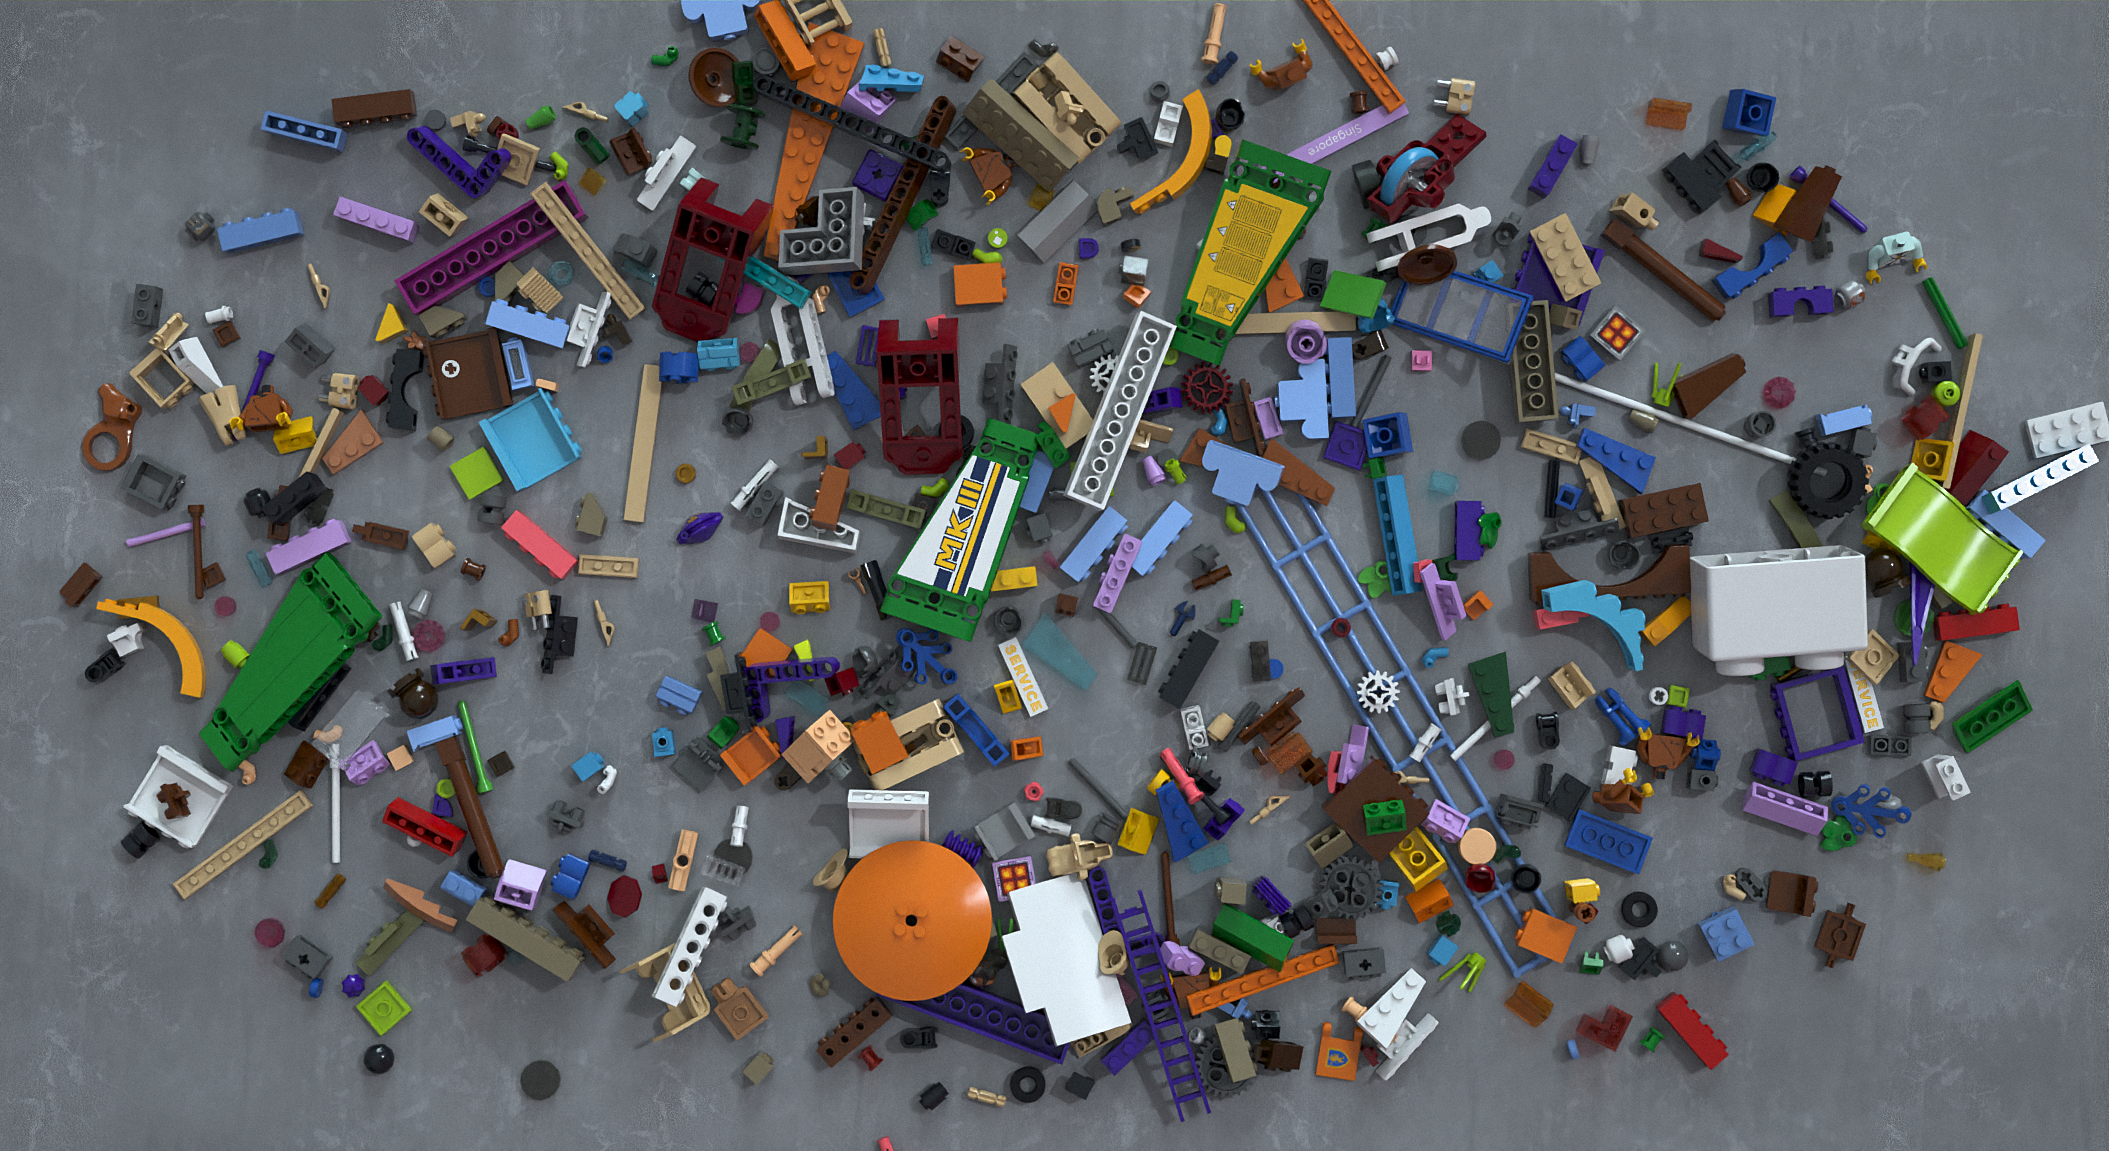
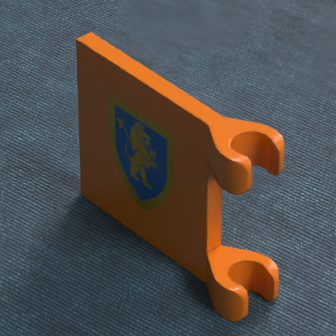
M1323 1022L1315 1074L1355 1081L1363 1036L1362 1028L1354 1027L1353 1040L1330 1037L1331 1023Z

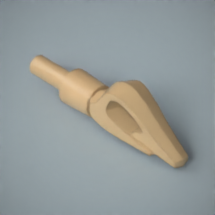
M579 101L562 107L592 120L598 119L606 123L608 122L607 117L587 109L584 102ZM575 105H581L582 108H581V109H575V107H573V106H575Z
M308 264L307 267L311 274L310 279L318 292L324 309H326L330 289L328 286L321 284L318 274L316 275L312 264ZM323 289L327 290L326 297L323 296Z
M593 601L597 611L596 617L600 622L607 646H610L615 630L614 625L606 621L605 613L602 612L599 601ZM607 627H611L610 635L607 634Z
M1395 771L1396 774L1400 775V783L1415 785L1416 783H1429V778L1405 776L1403 772Z
M1269 797L1267 807L1260 810L1259 814L1249 822L1253 825L1259 819H1264L1270 812L1291 797ZM1279 799L1277 803H1271V800Z

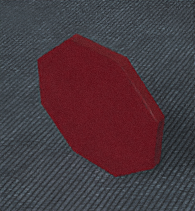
M623 875L611 883L607 900L613 914L626 918L638 910L642 892L637 879Z

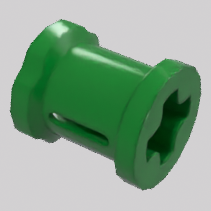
M1372 217L1370 219L1371 223L1365 231H1362L1361 235L1367 239V233L1385 228L1386 225Z
M718 621L702 628V631L706 632L710 640V646L726 639L725 636H722L717 626L719 624Z
M1650 1027V1032L1644 1040L1639 1042L1654 1053L1655 1047L1661 1039L1664 1040L1666 1037L1653 1027Z

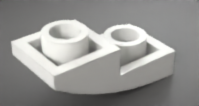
M1194 705L1181 708L1180 711L1189 750L1209 746L1200 706Z

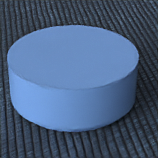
M1575 1040L1567 1041L1571 1059H1580Z

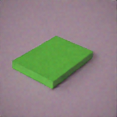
M1334 270L1320 306L1323 309L1373 320L1387 283L1383 280Z

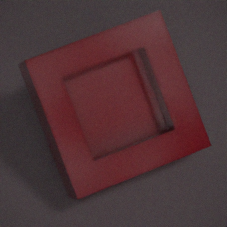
M1364 1044L1360 1047V1050L1372 1067L1379 1064V1061L1376 1059L1379 1055L1373 1046L1368 1048Z

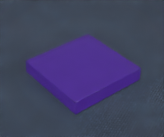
M1335 421L1323 458L1360 471L1367 453L1364 430Z

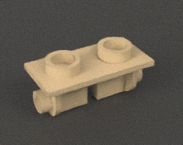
M178 312L176 314L173 313L165 325L153 335L149 344L166 352L189 324L182 321V314Z

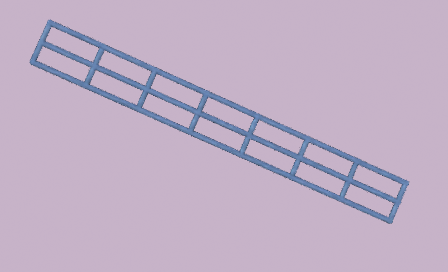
M1258 484L1256 491L1261 490L1296 550L1276 560L1246 507L1237 502L1235 506L1365 726L1369 727L1372 738L1391 770L1402 772V770L1414 764L1417 760L1410 756L1402 762L1396 763L1366 710L1362 707V702L1364 701H1358L1361 694L1356 695L1321 636L1331 630V624L1335 619L1344 618L1348 620L1363 610H1366L1401 669V671L1392 675L1394 677L1392 683L1398 682L1405 677L1432 723L1441 729L1439 733L1441 739L1432 743V748L1428 749L1421 762L1446 805L1460 812L1427 755L1446 745L1450 754L1457 748L1309 498L1297 493L1321 535L1302 546L1272 493L1261 489ZM1323 542H1326L1361 603L1344 613L1341 612L1306 553ZM1298 557L1303 561L1336 617L1319 628L1315 626L1281 568ZM1351 629L1347 635L1349 641L1367 671L1375 675L1376 669ZM1385 680L1382 681V684L1386 688L1389 687V684ZM1377 686V690L1370 691L1369 693L1377 694L1387 691H1383ZM1390 695L1384 698L1385 702L1388 701ZM1393 700L1392 702L1395 706L1391 707L1388 705L1414 749L1418 744V740ZM1459 757L1455 762L1481 804V807L1465 816L1469 817V822L1486 813L1516 865L1525 864L1499 819L1495 817L1491 805L1463 758ZM1429 832L1512 975L1519 978L1539 964L1546 962L1549 958L1534 952L1536 958L1518 968L1482 906L1501 896L1518 927L1521 929L1524 921H1522L1521 914L1508 894V891L1514 888L1512 881L1503 885L1495 872L1494 886L1496 889L1477 900L1473 891L1466 886V879L1442 841V837L1436 833ZM1487 862V863L1485 864V865L1490 866V867L1492 868V870H1494L1493 867H1492V865L1490 864V862ZM1538 888L1533 894L1544 913L1557 918Z

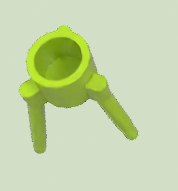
M1658 363L1654 364L1653 392L1651 397L1655 398V404L1669 407L1670 403H1672L1674 397L1672 388L1681 368V363L1677 364L1668 389L1660 388L1659 392L1657 391Z
M1476 952L1472 955L1468 953L1463 960L1439 978V981L1444 980L1466 962H1469L1467 966L1471 971L1459 989L1462 990L1476 972L1468 988V992H1471L1487 961Z

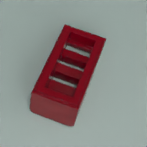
M1705 238L1701 241L1700 257L1731 263H1738L1743 258L1742 255Z

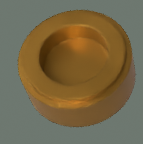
M681 464L676 469V477L682 483H691L696 477V470L690 464Z

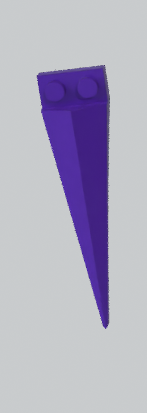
M1909 561L1910 580L1912 582L1910 583L1912 666H1916L1935 585Z

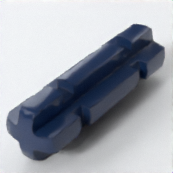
M1229 51L1225 56L1226 59L1223 58L1213 69L1214 72L1207 76L1206 79L1210 84L1216 85L1219 77L1222 78L1232 67L1231 64L1238 60L1239 57L1236 53Z
M591 850L588 857L589 861L595 863L598 861V864L613 869L616 867V870L622 872L627 866L626 860H617V857L605 853L599 854V851Z

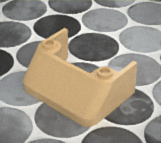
M675 944L640 959L620 970V973L623 974L636 968L642 978L653 976L656 983H658ZM681 960L678 964L680 971H684L687 968L685 960ZM694 970L692 972V975H694L692 982L689 986L686 985L683 991L685 997L682 1003L677 1004V1007L667 1004L669 1012L665 1013L662 1017V1025L665 1032L653 1038V1042L676 1034L710 1013V1004ZM676 978L670 981V988L672 990L678 987L679 983Z

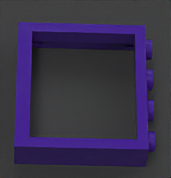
M1844 666L1821 670L1783 682L1770 684V697L1772 701H1775L1776 705L1774 709L1777 720H1780V734L1786 741L1785 752H1787L1788 758L1791 760L1799 761L1865 743ZM1833 676L1850 739L1800 753L1782 689Z

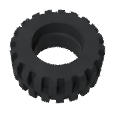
M1818 442L1815 446H1807L1806 451H1800L1797 454L1798 458L1796 461L1792 460L1790 464L1792 469L1787 473V477H1789L1787 487L1791 491L1789 494L1801 509L1814 517H1823L1825 519L1844 517V513L1848 512L1850 514L1854 511L1853 507L1855 505L1859 506L1862 503L1860 500L1862 495L1866 496L1867 490L1865 485H1869V479L1866 477L1868 473L1867 468L1863 466V460L1854 451L1841 444ZM1827 462H1833L1844 470V485L1833 497L1826 499L1817 497L1810 487L1811 476L1818 466Z

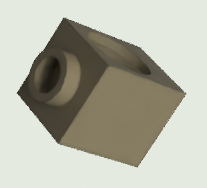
M1552 303L1549 313L1550 324L1577 330L1582 311Z
M760 1052L742 1072L758 1085L775 1066L774 1060L769 1054Z

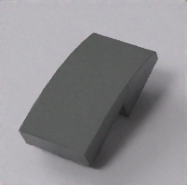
M1871 735L1870 754L1911 756L1912 736Z

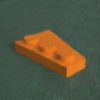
M1286 258L1265 288L1268 313L1274 312L1304 297Z
M1944 640L1923 696L1944 703L1983 654Z

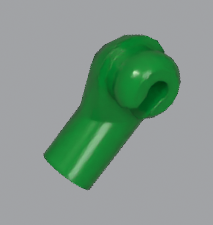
M670 46L663 56L652 55L651 64L670 66L678 59V49L675 46Z

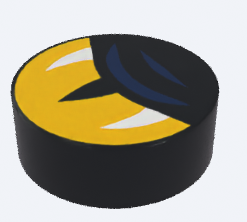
M1129 239L1121 242L1122 252L1136 251L1141 248L1140 240Z

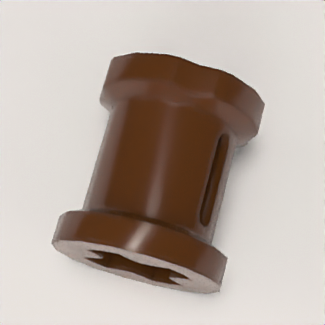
M1367 91L1350 93L1353 102L1352 114L1369 112V108L1366 106Z
M466 558L460 573L463 575L468 574L475 577L477 581H480L485 573L486 565H479L472 562L470 558Z

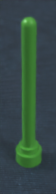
M460 701L458 706L479 780L477 782L478 786H476L477 792L480 794L494 790L492 782L486 779L466 702Z

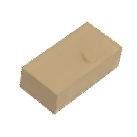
M1053 362L1020 384L1044 421L1052 426L1066 450L1088 435L1093 419L1077 396L1075 397L1067 433L1062 432L1048 407L1074 393Z

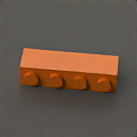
M779 0L759 5L753 16L790 80L793 81L810 75L816 66L815 58L808 51L804 40L796 30L795 24L790 20L786 8L782 6Z

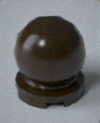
M1875 549L1865 557L1866 579L1869 583L1875 585V588L1871 590L1874 598L1892 593L1891 588L1900 586L1903 588L1912 583L1908 575H1902V562L1895 552L1889 549Z
M417 668L415 670L416 674L411 675V673H408L394 684L396 687L394 690L388 689L387 693L391 698L399 697V706L408 717L424 719L436 710L438 693L433 685L422 681L424 673L420 668Z

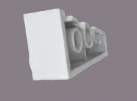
M785 497L778 530L779 539L857 554L860 540L859 530L841 522H838L836 531L812 526V519L809 518L811 509Z

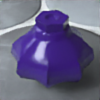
M358 973L348 975L342 981V992L347 994L349 998L359 997L365 990V980Z

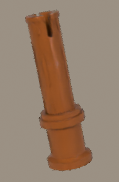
M1571 902L1569 904L1570 912L1582 922H1590L1595 918V910L1591 905L1584 902H1577V904Z

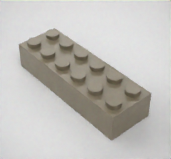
M992 78L980 88L962 112L965 117L1049 193L1080 159Z
M1548 300L1532 302L1510 358L1515 424L1559 419ZM1522 302L1509 303L1504 306L1507 339Z
M489 895V897L484 896L477 900L465 920L566 982L575 977L586 959L581 949L575 946L571 948L566 944V940L559 936L553 937L549 934L550 931L543 926H535L532 924V919L527 916H519L514 908L508 905L504 907L499 903L500 901L494 900L492 895Z

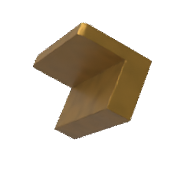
M816 436L817 452L801 453V457L804 459L828 458V439L825 436Z
M473 609L460 629L471 631L477 622L485 627H493L498 620L482 609Z

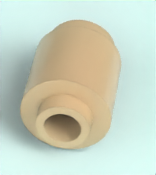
M1222 712L1221 715H1217L1207 728L1210 731L1207 735L1216 742L1219 739L1223 741L1234 727L1235 721Z

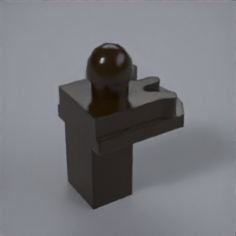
M812 196L804 204L796 208L798 214L795 217V221L797 223L808 224V226L813 227L818 226V217L815 211L818 210L819 196Z
M608 314L606 320L610 326L603 329L605 332L602 336L603 339L616 332L623 346L632 342L633 340L622 320L617 322L613 314Z

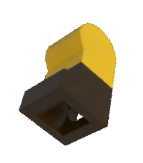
M1221 135L1216 138L1213 160L1207 159L1204 170L1221 175L1224 174L1232 145L1231 139L1228 136Z

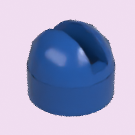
M601 346L597 351L598 360L602 363L612 361V349L609 346Z

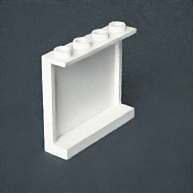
M168 745L160 746L156 752L159 755L130 803L125 804L123 807L128 810L127 813L131 816L144 819V823L149 827H157L162 830L161 833L164 836L177 839L179 841L178 844L187 849L189 847H197L232 790L233 785ZM177 783L183 791L189 790L191 793L186 798L191 814L187 817L168 820L164 812L169 806L167 803L159 802L156 795L161 791V785Z
M849 790V858L862 859L880 847L900 841L929 842V792Z

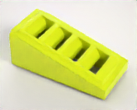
M809 639L794 645L799 659L812 658ZM807 665L808 672L813 673L812 667Z

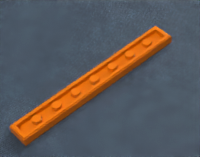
M1303 0L1389 115L1405 104V99L1329 0Z
M1329 944L1287 959L1281 973L1268 966L1186 995L1185 997L1190 1013L1193 1016L1339 964V959L1334 944Z

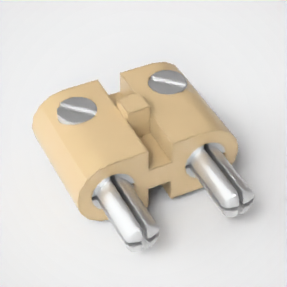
M1451 78L1450 82L1437 80V83H1442L1436 84L1437 87L1449 88L1447 101L1434 100L1433 106L1446 108L1445 112L1469 116L1475 81Z
M334 373L332 376L322 375L321 380L330 383L332 392L329 391V395L320 394L319 397L322 398H318L319 401L328 402L331 407L353 410L357 404L358 396L355 394L360 384L359 377L342 373Z
M543 590L523 594L527 618L531 617L532 630H539L538 616H541L543 628H549L548 614H552L549 591Z

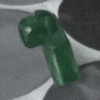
M382 625L383 635L377 641L374 640L372 642L374 650L383 651L392 643V625Z
M272 839L263 842L266 853L259 860V866L262 869L273 866L278 856Z
M1504 844L1495 852L1492 860L1498 864L1504 857L1517 859L1521 856V851L1515 845Z

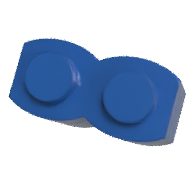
M1581 336L1560 352L1562 355L1560 357L1567 366L1571 365L1575 370L1573 374L1579 381H1588L1606 366Z
M570 853L566 857L562 856L558 865L561 868L559 874L554 875L550 884L553 886L551 891L572 900L576 899L591 862Z

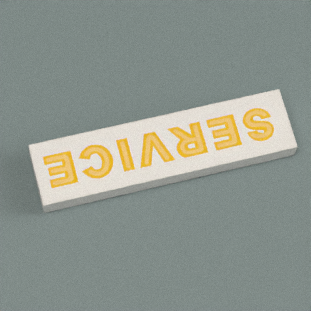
M1015 637L998 645L1030 717L1047 710V704L1017 638Z
M1844 656V666L1863 733L1884 728L1872 683L1846 659L1847 656Z

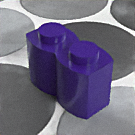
M1670 706V709H1664L1660 732L1687 736V733L1691 732L1693 738L1699 735V739H1703L1706 716L1701 715L1699 710L1689 709L1688 713L1682 712V707Z
M1757 748L1750 771L1754 772L1753 776L1763 780L1766 777L1772 778V783L1784 786L1786 783L1790 785L1798 762Z

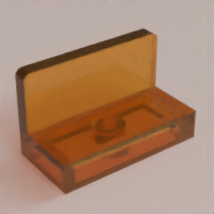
M1653 97L1649 101L1646 124L1684 130L1687 114L1691 112L1692 103Z
M1524 981L1518 984L1514 995L1505 1002L1506 1007L1534 1028L1549 1017L1554 1006L1551 1001Z

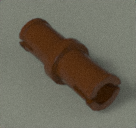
M1226 564L1212 572L1210 570L1207 574L1191 581L1197 592L1211 584L1213 586L1216 585V582L1232 576Z

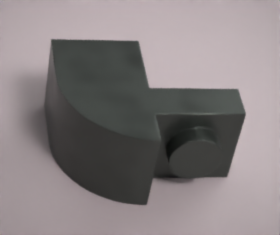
M1371 160L1351 165L1354 181L1359 188L1364 209L1370 208L1367 198L1381 186Z

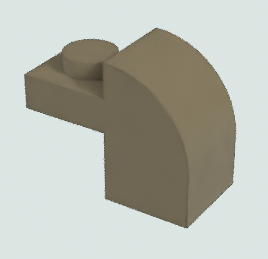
M1126 186L1115 190V194L1112 193L1109 187L1101 194L1098 200V214L1103 227L1122 219L1117 204L1134 198L1132 187L1128 189Z

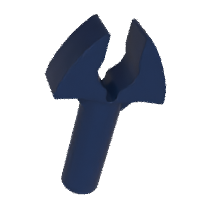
M1188 601L1182 602L1175 608L1179 611V616L1170 630V634L1173 636L1178 634L1187 618L1193 620L1195 618V605L1192 606L1190 612L1184 614V607Z

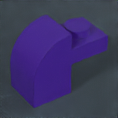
M1231 798L1225 800L1219 806L1220 809H1227L1232 814L1231 818L1224 825L1220 826L1215 821V814H1213L1203 827V830L1217 841L1227 833L1232 824L1245 811L1238 802L1233 801Z

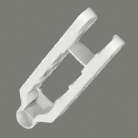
M1456 204L1367 233L1368 243L1397 235L1403 252L1375 262L1377 271L1397 266L1399 260L1408 251L1416 248L1411 229L1455 215L1460 218L1463 217L1466 229L1463 230L1462 234L1432 243L1452 248L1470 242L1478 228L1487 226L1491 222L1489 210L1486 207L1470 210L1461 204Z
M787 276L788 278L799 284L796 278ZM776 294L777 299L771 308V314L783 364L786 367V365L798 361L795 350L797 347L793 342L791 334L792 326L789 325L786 313L788 306L792 303ZM808 298L803 309L798 308L810 358L805 360L808 369L813 368L820 396L826 398L833 396L835 389L814 300ZM805 381L789 387L792 400L797 406L807 403L804 388L806 386Z

